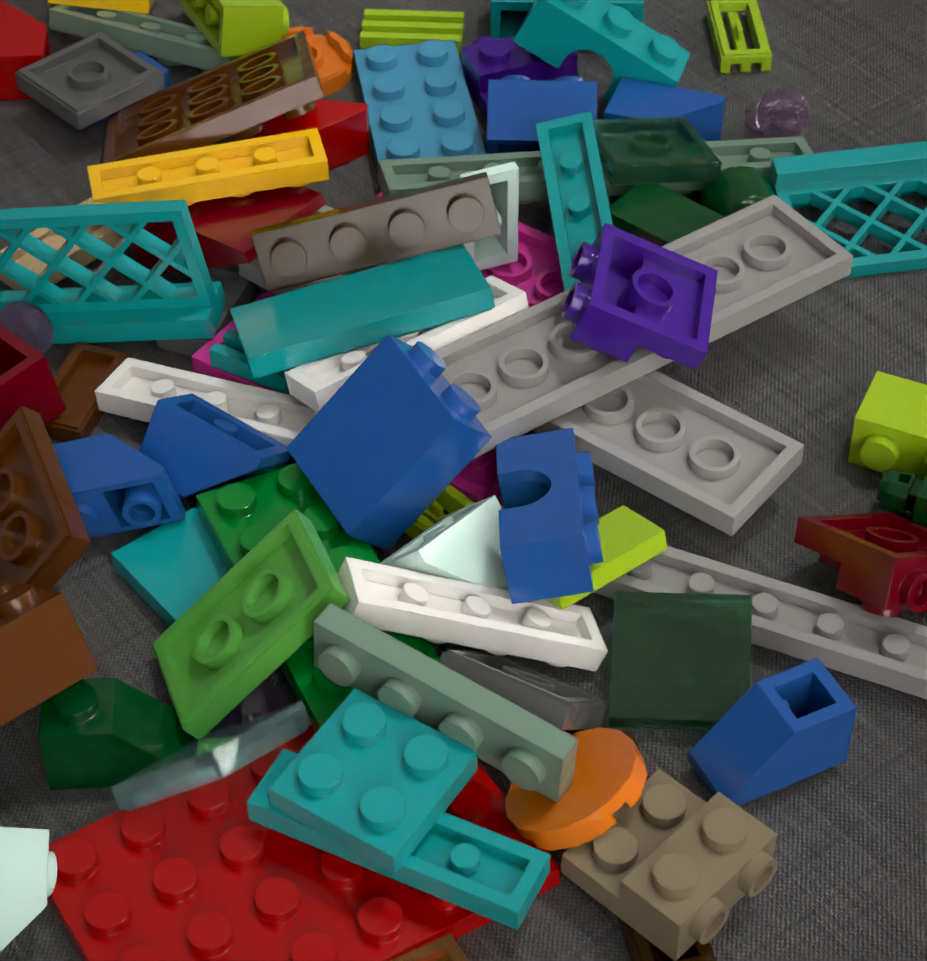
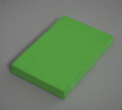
M297 509L290 512L152 643L181 727L198 740H201L314 635V621L330 603L343 608L350 601L312 521Z

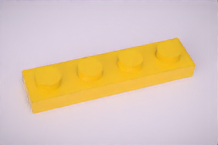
M317 128L87 166L94 204L185 199L187 206L201 201L230 196L245 197L254 192L283 187L298 188L313 182L330 180L328 160Z

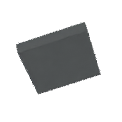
M101 32L15 72L18 89L78 130L165 88L163 71Z
M448 650L447 652H442L439 663L561 730L603 728L611 708L608 705V701L489 652Z

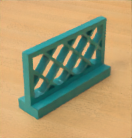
M927 141L772 158L768 181L774 194L793 209L816 207L824 211L816 223L808 221L853 255L851 274L844 278L927 268V246L914 240L922 228L927 230V207L923 211L899 198L916 195L927 197ZM870 201L878 205V207L869 217L845 204ZM887 211L913 223L905 235L879 222ZM834 217L859 229L850 241L825 229ZM868 235H871L894 248L890 253L876 255L860 247V245Z
M185 199L0 209V237L10 242L5 251L0 253V272L28 288V290H0V324L29 345L214 338L227 299L221 281L212 282ZM172 221L178 238L172 245H169L143 228L149 222ZM90 225H105L122 235L123 238L113 248L86 232ZM32 228H48L65 238L66 241L57 251L30 235L29 232ZM132 242L160 259L151 270L123 254ZM74 245L103 261L95 273L66 256ZM18 247L47 264L40 275L10 259ZM168 265H171L191 277L192 283H171L160 275ZM113 267L138 282L139 285L115 286L105 280L104 276ZM57 270L84 287L59 288L47 280Z

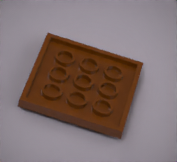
M304 31L158 91L109 115L103 163L210 146L230 136L233 141L245 140L261 132L264 129L263 122L282 114H284L285 119H293L312 111L317 106L315 100L324 97L312 49Z

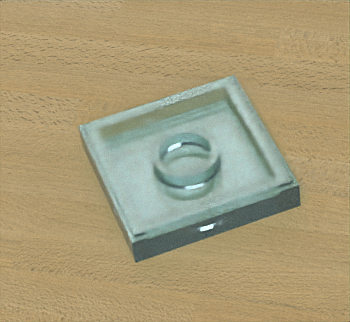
M299 701L204 736L111 786V790L120 810L126 809L128 812L225 778L307 731V726L312 723L303 702Z

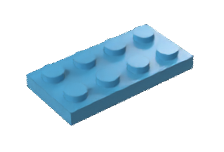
M427 40L421 44L401 46L376 45L369 49L353 50L354 69L361 101L368 104L369 137L377 173L378 160L486 154L455 40Z

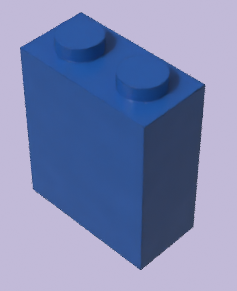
M388 334L286 447L347 535L385 550H389L492 438L476 417L481 411L477 402L461 387L453 383L450 384L442 374L447 369L445 362L434 350L420 341L411 346Z

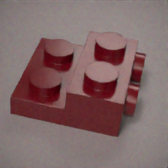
M889 512L798 517L794 543L819 553L818 561L820 563L838 568L839 574L836 589L862 600L861 608L863 610L885 617L901 616L902 609H908L915 613L927 612V527Z

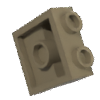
M659 768L646 780L639 800L631 809L625 801L621 808L612 814L617 823L602 836L578 847L569 848L562 854L561 873L666 955L677 961L696 941L702 945L710 942L724 926L730 909L745 894L753 898L760 894L769 884L778 866V861L773 858L777 833L719 791L708 802H705Z

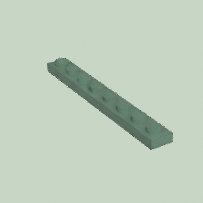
M803 136L599 148L607 195L622 197L645 178L680 195L688 194L692 191L703 190L706 183L723 169L737 166L754 167L763 172L768 179L772 158L814 154ZM540 151L378 160L377 180L384 197L447 182L460 174L515 161L519 167V205L529 204L535 200H549Z

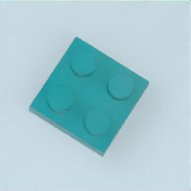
M355 688L268 788L270 806L395 875L478 770V752Z

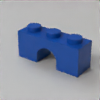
M573 428L512 437L497 444V475L504 509L499 510L500 551L511 603L517 604L594 592L591 564L603 563L604 560L598 527L600 522L590 451L577 452Z

